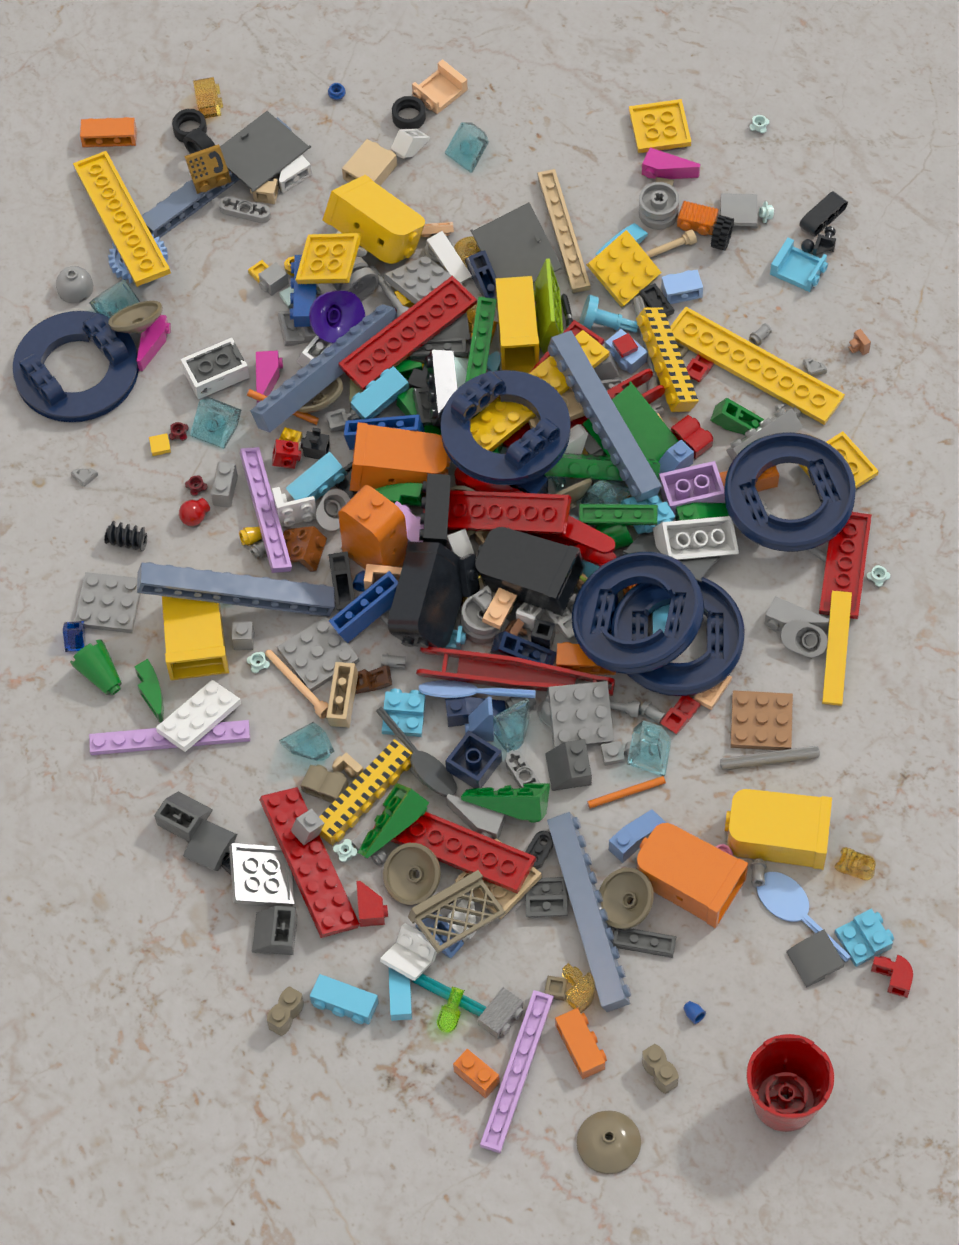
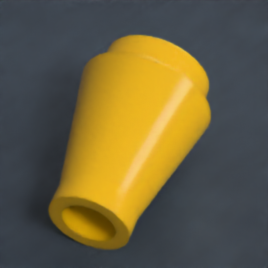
M244 527L243 530L239 531L240 541L243 546H250L263 539L260 527Z

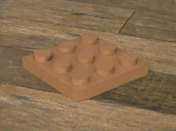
M733 690L731 748L791 749L793 694Z

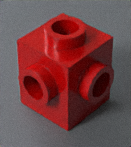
M276 439L272 452V466L295 469L297 461L300 462L301 450H298V442Z

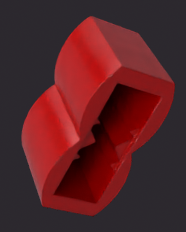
M687 415L671 427V432L679 441L682 440L694 451V459H697L713 447L712 434L708 430L705 431L701 428L699 421L694 417L692 418Z

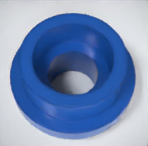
M333 83L328 89L329 97L334 100L342 99L346 94L344 86L340 83Z

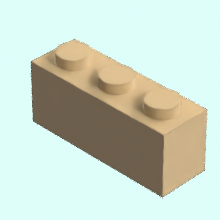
M335 662L326 717L330 726L350 728L358 678V670L355 663Z

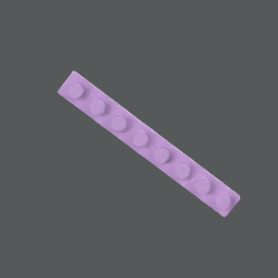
M241 448L240 457L272 573L291 572L292 565L260 448Z
M249 720L220 722L193 746L250 741ZM156 728L89 734L91 755L179 748L157 733Z
M533 990L480 1143L482 1148L497 1153L502 1151L554 999L552 995Z

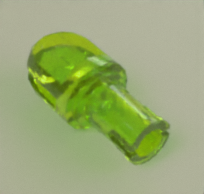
M452 986L447 1004L441 1006L437 1018V1026L442 1032L449 1033L455 1030L461 1015L459 1005L465 990Z

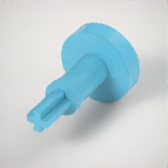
M588 295L582 309L580 324L591 330L593 323L613 328L616 331L620 328L634 333L637 332L639 326L636 321L622 318V314L598 309L599 297Z

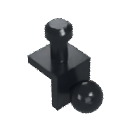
M831 226L826 227L824 231L825 236L818 234L815 244L810 239L804 240L801 243L802 251L806 253L813 251V255L816 257L826 251L834 252L836 238H832V236L836 233L835 228Z

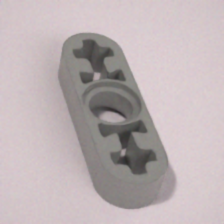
M230 196L223 197L220 200V210L225 215L258 223H266L271 218L270 208L267 205ZM243 207L250 208L246 213L240 211Z
M510 751L506 755V767L520 788H523V784L540 783L519 751ZM511 758L518 759L519 769H517L514 762H511ZM526 772L531 777L527 781H522L519 775Z

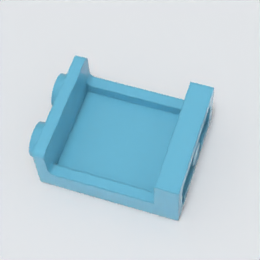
M787 238L771 263L770 275L810 292L812 287H816L819 283L820 274L825 273L828 267L827 255L823 254L822 258L806 253L794 247L793 239Z

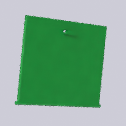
M630 381V385L616 395L612 401L645 458L656 459L659 462L664 453L679 442V440ZM588 418L582 425L605 454L610 456L607 449H604L601 439L594 432L592 423Z

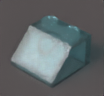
M210 397L204 398L198 403L190 436L224 449L238 426L242 410Z

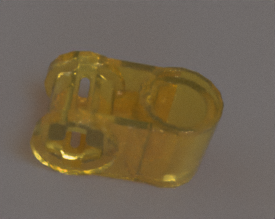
M843 847L841 849L839 862L834 866L837 871L862 880L873 878L876 867L873 857L859 853L851 848ZM869 866L871 869L864 870L861 867Z

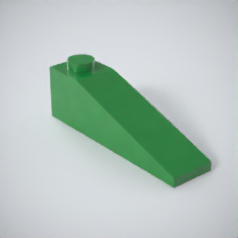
M397 783L383 803L385 807L383 813L377 815L374 820L376 822L375 828L367 833L357 853L369 858L418 820L419 817L423 816L430 802L413 789Z
M550 783L523 784V788L516 789L511 788V785H507L495 791L492 787L466 789L461 795V800L520 820L536 823L541 821L547 814Z

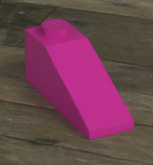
M649 148L642 163L641 175L656 179V177L665 179L699 178L701 164Z
M160 315L150 327L141 332L137 356L139 371H143L166 342L167 334L171 332V323H168L166 315Z
M278 350L256 352V392L265 396L270 395L280 377V369H283V358H279Z

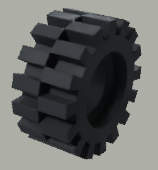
M718 216L711 238V247L726 251L734 227V218Z

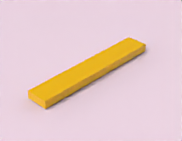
M832 591L822 704L842 706L851 592Z

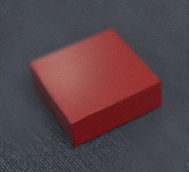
M629 333L612 341V345L621 358L638 350L637 344Z

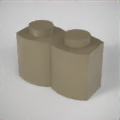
M317 764L316 766H309L300 786L302 792L333 803L347 788L348 781L343 773L338 771L329 772L327 768Z
M290 986L281 993L278 1004L273 1006L267 1015L269 1030L280 1036L285 1035L289 1031L293 1019L303 1009L302 993Z
M653 1044L643 1050L642 1065L646 1072L654 1077L657 1088L664 1094L676 1088L679 1079L678 1072L674 1065L667 1061L663 1049L657 1044Z

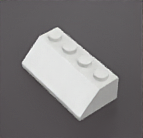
M730 516L662 522L653 528L657 549L662 554L677 560L739 554L734 524Z

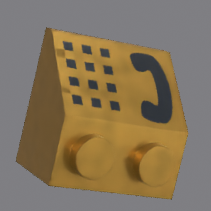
M219 144L185 156L197 194L232 182Z

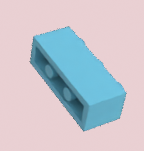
M394 366L391 369H386L381 373L380 378L376 381H371L362 393L359 392L353 396L350 402L351 408L361 419L374 418L394 402L398 395L407 391L409 383Z
M329 451L289 484L286 489L295 500L314 496L316 502L318 498L325 495L335 484L342 482L348 473Z
M319 974L310 994L311 1003L317 1009L331 1010L336 1016H347L358 1024L366 1023L369 1025L379 1003L378 995Z

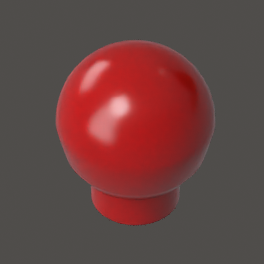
M204 498L197 501H185L179 508V518L187 526H197L204 520L205 514L210 511V506Z

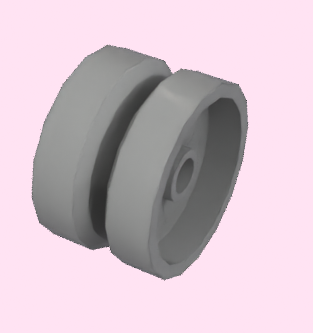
M654 182L644 187L639 195V218L641 222L655 230L666 229L676 222L679 207V194L676 189L664 182Z
M356 256L350 282L331 284L337 291L352 292L363 301L376 289L379 278L369 268L364 259Z
M470 596L463 604L460 626H463V633H466L468 640L479 644L490 643L494 641L495 635L502 632V627L499 630L483 623L482 618L485 613Z

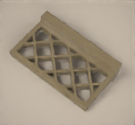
M479 870L411 908L408 918L412 924H417L437 953L505 914L504 909L482 881L483 876ZM480 887L484 893V899L473 897V891ZM458 899L469 900L467 909L456 906V901ZM471 901L482 903V911L471 910ZM485 905L494 906L497 912L493 915L484 913ZM443 908L452 910L451 918L439 916L440 910ZM454 912L466 913L465 922L453 919ZM469 914L479 916L480 922L478 924L468 923ZM426 918L434 919V928L425 926L422 920ZM438 921L450 923L448 931L437 929ZM452 924L464 926L463 932L461 934L452 933ZM435 934L447 936L446 942L439 945L435 940Z

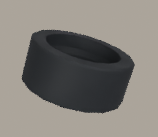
M403 96L397 99L392 106L393 123L399 129L420 128L426 119L424 103L413 96ZM405 108H413L419 111V114L412 119H405L398 115Z
M181 110L172 120L174 135L180 142L184 143V137L190 133L179 129L180 125L186 121L198 122L200 126L197 129L202 130L204 133L207 132L205 117L198 110Z
M193 129L183 139L184 145L190 154L215 146L211 138L199 129Z

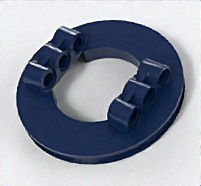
M90 311L64 312L41 321L23 337L13 358V377L21 398L36 413L55 421L83 422L109 413L128 397L138 377V354L130 334L112 330L108 324L110 317ZM91 339L110 362L106 375L98 384L90 389L81 392H64L54 376L52 377L44 365L47 357L61 345L75 341L89 342Z
M488 371L465 382L451 395L441 417V437L448 457L462 472L470 477L496 485L520 484L545 474L562 458L570 439V415L562 396L554 387L541 378L520 371ZM499 395L501 402H514L524 405L533 411L539 419L536 427H533L521 439L512 443L507 449L506 454H498L484 449L475 441L470 431V419Z
M795 432L767 435L753 441L742 449L728 469L724 490L728 514L740 532L763 547L784 552L813 549L833 539L841 532L850 519L856 494L854 476L845 458L827 442L811 435ZM783 463H795L807 467L820 502L822 501L821 506L812 514L800 519H782L771 514L768 516L755 488V484L763 472Z
M648 551L625 554L599 567L584 582L575 598L572 609L573 632L585 655L596 665L622 674L649 672L675 660L693 642L703 620V595L692 572L679 560L658 552ZM649 583L660 586L669 593L671 602L664 633L659 629L651 636L635 641L621 640L611 635L612 620L618 606L619 591L634 584Z
M704 577L701 579L702 582H698L704 600V615L707 617V652L690 662H670L649 672L627 675L642 687L668 696L695 695L712 689L724 681L740 660L744 646L745 629L743 617L736 602L722 587ZM639 583L624 595L615 610L611 635L626 641H635L648 637V616L656 609L670 605L671 596L669 593L654 584Z

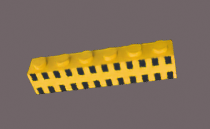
M643 308L636 317L637 325L640 328L660 385H663L665 388L664 394L671 412H690L699 400L664 309Z
M394 739L319 816L324 822L319 835L332 846L336 841L340 842L344 838L345 832L358 823L361 815L368 813L373 803L385 795L386 789L390 785H395L400 775L412 767L410 761L412 752Z

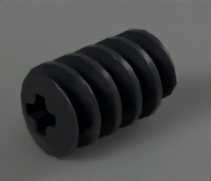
M112 521L111 525L106 529L104 542L105 544L110 542L111 545L117 544L119 547L125 545V548L129 549L132 547L134 550L140 549L143 552L147 544V533H145V527H142L139 532L137 525L131 530L130 524H127L124 529L122 522L116 527V522Z

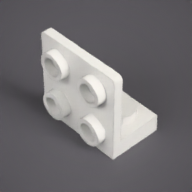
M280 487L272 488L281 527H289L296 523L310 522L316 519L314 496L287 502L285 493L281 494Z
M404 923L401 926L396 943L381 957L380 962L415 981L435 961L437 952L421 931Z

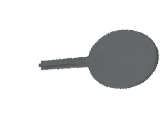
M382 707L377 709L378 715L408 750L412 752L410 757L411 765L419 779L428 788L441 796L454 795L457 790L453 776L446 771V767L432 755L418 751Z

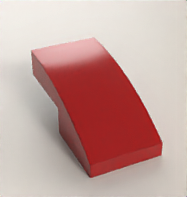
M698 354L695 359L692 358L686 367L689 377L700 382L709 373L714 363Z
M681 696L675 706L669 709L660 724L677 735L701 705L689 696Z

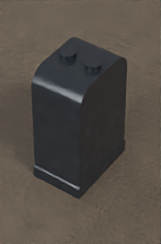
M497 527L489 532L484 544H481L478 549V556L475 561L484 587L488 585L491 592L496 593L498 588H502L517 595L516 600L551 611L560 616H563L578 584L579 577L585 569V563L579 548L563 545L506 527Z
M408 542L406 556L388 617L389 632L401 640V644L405 646L445 648L450 642L463 598L458 559L461 557L441 543Z

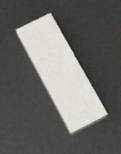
M443 231L427 239V244L444 270L461 283L472 277Z

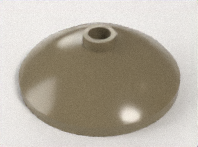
M158 301L135 303L116 312L109 319L108 324L112 330L117 332L141 333L160 317L163 307Z
M338 377L297 411L311 413L328 408L340 397L343 391L342 380Z
M591 478L583 480L555 494L570 495L572 497L570 509L578 506L576 502L581 500L588 492L592 480Z
M406 843L398 846L389 854L384 864L383 880L385 887L391 897L402 904L417 905L427 900L435 893L440 882L441 871L438 859L428 847L422 844ZM417 871H419L420 876L418 878L416 877Z
M626 867L612 872L606 877L599 889L603 898V902H600L602 909L606 910L609 918L606 923L614 928H633L640 924L651 910L654 899L652 884L649 878L637 869Z
M600 1111L591 1115L582 1123L577 1134V1150L582 1161L589 1168L599 1173L615 1174L622 1172L636 1161L640 1153L641 1136L639 1130L629 1117L620 1112ZM612 1135L613 1139L607 1140L605 1136Z

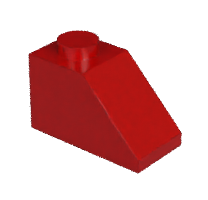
M356 881L360 927L385 925V917H388V906L383 905V898L362 881Z

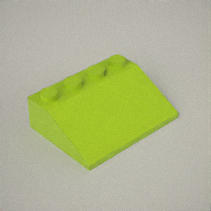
M550 258L545 260L535 281V290H533L534 301L537 304L535 312L536 317H538L536 323L537 332H539V348L542 349L543 355L548 351L551 337L564 332L560 287Z

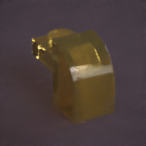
M568 963L562 968V976L568 979V982L573 987L565 993V1002L572 1009L578 1008L580 1013H582L593 1002L595 995L594 978L590 972L582 977V972L576 966L572 967Z

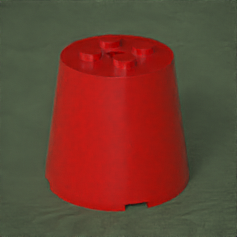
M783 1034L767 1039L753 1052L747 1066V1085L755 1112L765 1125L777 1131L791 1132L807 1125L826 1104L833 1090L834 1069L830 1058L825 1051L823 1052L820 1047L814 1044V1041L795 1034Z

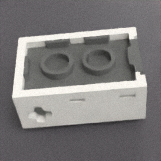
M233 338L181 359L183 372L198 399L250 378L248 366Z

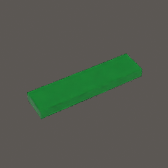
M579 504V521L587 525H657L658 505Z

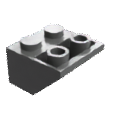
M178 791L163 801L154 817L158 826L190 842L197 828L204 820L208 819L213 809Z
M273 906L256 912L252 953L294 955L298 918L296 907Z

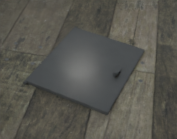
M266 111L221 145L220 148L228 170L246 184L253 193L310 149L311 145L308 146L271 113Z
M530 202L475 230H470L480 251H486L496 278L532 276L534 283L545 260L549 258L554 272L562 269Z
M653 531L641 533L626 550H623L625 554L648 551L661 552L656 547ZM721 556L679 561L692 572L696 581L702 582L701 579Z

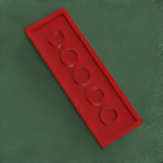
M852 512L845 527L828 542L819 614L830 615L832 591L851 592L850 618L858 619L872 514Z

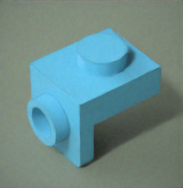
M458 626V630H453L450 642L445 647L446 649L461 650V645H465L466 633H463V626Z

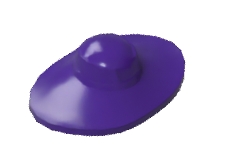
M343 290L330 291L320 295L314 300L309 312L310 325L313 332L318 338L330 343H335L339 337L345 335L350 328L356 326L365 317L363 304L357 295Z

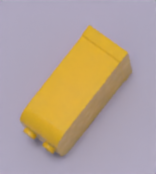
M363 175L332 190L322 221L331 225L342 234L359 233L361 236L359 245L381 261L389 264H395L405 258H410L415 253L425 225V219L420 214L376 184L367 175Z
M532 276L495 278L501 371L511 370L529 373L539 362V338Z
M162 596L166 647L165 660L170 681L229 673L220 603Z
M752 789L739 790L733 796L731 811L726 813L724 831L728 832L727 846H729L736 857L763 859L764 861L824 870L832 797H816Z

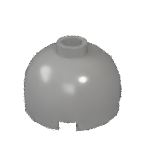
M79 266L66 267L57 277V292L65 302L80 303V300L88 299L93 292L94 285L90 274Z

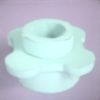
M763 115L754 116L752 118L753 122L749 126L750 130L765 133L769 120Z
M764 201L763 206L759 208V217L762 218L763 223H766L767 220L773 218L774 208L772 205H768L767 201Z
M876 565L871 572L867 573V579L872 580L877 587H881L885 580L890 579V573L884 567Z
M263 652L253 653L247 658V663L251 665L253 673H258L259 670L267 669L270 666Z
M345 839L343 843L336 844L333 847L341 862H346L357 855V849L353 848L350 839Z

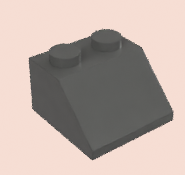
M585 739L564 742L545 753L552 791L592 785V773Z

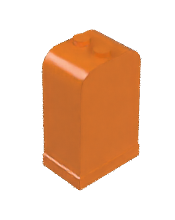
M358 422L350 490L359 491L364 485L377 489L400 483L423 484V481H427L428 473L448 475L449 469H446V467H450L451 459L447 456L441 435Z
M364 485L338 511L342 542L341 550L342 552L348 551V557L365 570L367 564L402 568L408 545L405 516L393 502L371 486Z
M670 823L657 825L648 838L645 837L639 848L641 850L637 856V870L649 878L653 892L716 928L746 881L748 863Z

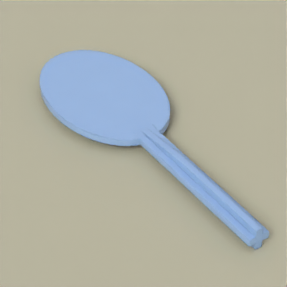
M452 680L430 681L419 685L421 693L434 697L458 698L471 696L476 693L508 697H536V690L477 688V686L467 682Z
M779 872L765 873V885L757 886V893L760 901L769 912L789 922L802 920L814 933L823 930L807 915L809 912L807 895L795 880ZM829 936L841 959L844 962L848 961L851 956Z

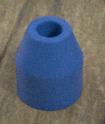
M365 570L359 572L352 583L353 588L360 592L365 591Z
M692 1001L687 1002L683 1007L686 1016L694 1024L699 1023L706 1015V1011L699 1004Z

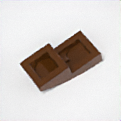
M385 665L371 671L366 669L358 671L355 694L392 686L390 667Z

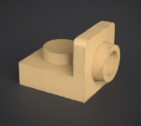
M347 752L343 756H338L332 765L333 772H341L344 769L351 778H357L364 771L363 767Z

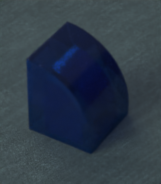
M84 621L64 622L63 639L65 652L80 651L85 647Z

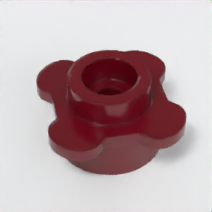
M175 422L170 425L171 433L169 438L171 440L180 439L184 441L187 439L186 432L189 430L187 424Z
M199 475L192 476L185 482V487L189 488L192 496H197L199 492L205 491L208 488Z

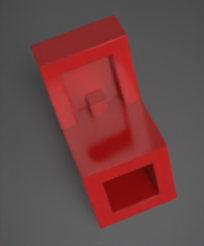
M898 954L895 962L891 961L888 957L875 956L871 971L891 977L887 992L908 998L913 980L911 964Z

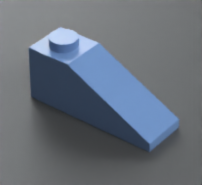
M487 697L468 716L469 723L465 724V734L469 730L486 742L494 741L492 697Z
M651 809L624 826L609 839L608 850L624 863L639 849L642 840L645 837L648 838L657 825L666 822Z

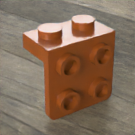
M315 526L284 530L283 536L290 561L300 562L310 572L317 571L327 538Z

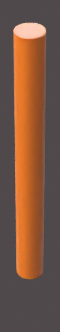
M251 389L247 393L248 397L258 401H263L268 397ZM296 411L292 414L317 425L319 420L318 417L308 413Z
M661 776L587 801L588 807L591 809L665 784V778Z

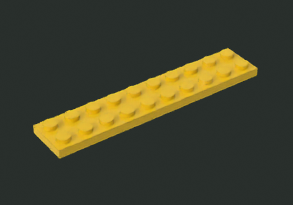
M107 151L73 163L77 175L136 287L171 274L167 262Z
M688 307L683 309L670 326L675 340L688 347L690 351L701 355V357L708 361H712L717 366L793 408L796 407L803 414L823 425L826 424L844 400L845 394Z
M584 330L575 336L593 368L609 357L610 352ZM552 356L548 357L529 373L549 383L560 395L570 389L566 383L565 376L558 370L557 362ZM499 397L470 420V431L475 441L481 447L492 452L536 415L524 405L514 402H501Z

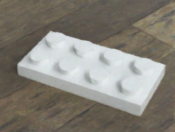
M211 680L156 727L157 733L186 752L241 705V699L214 680Z

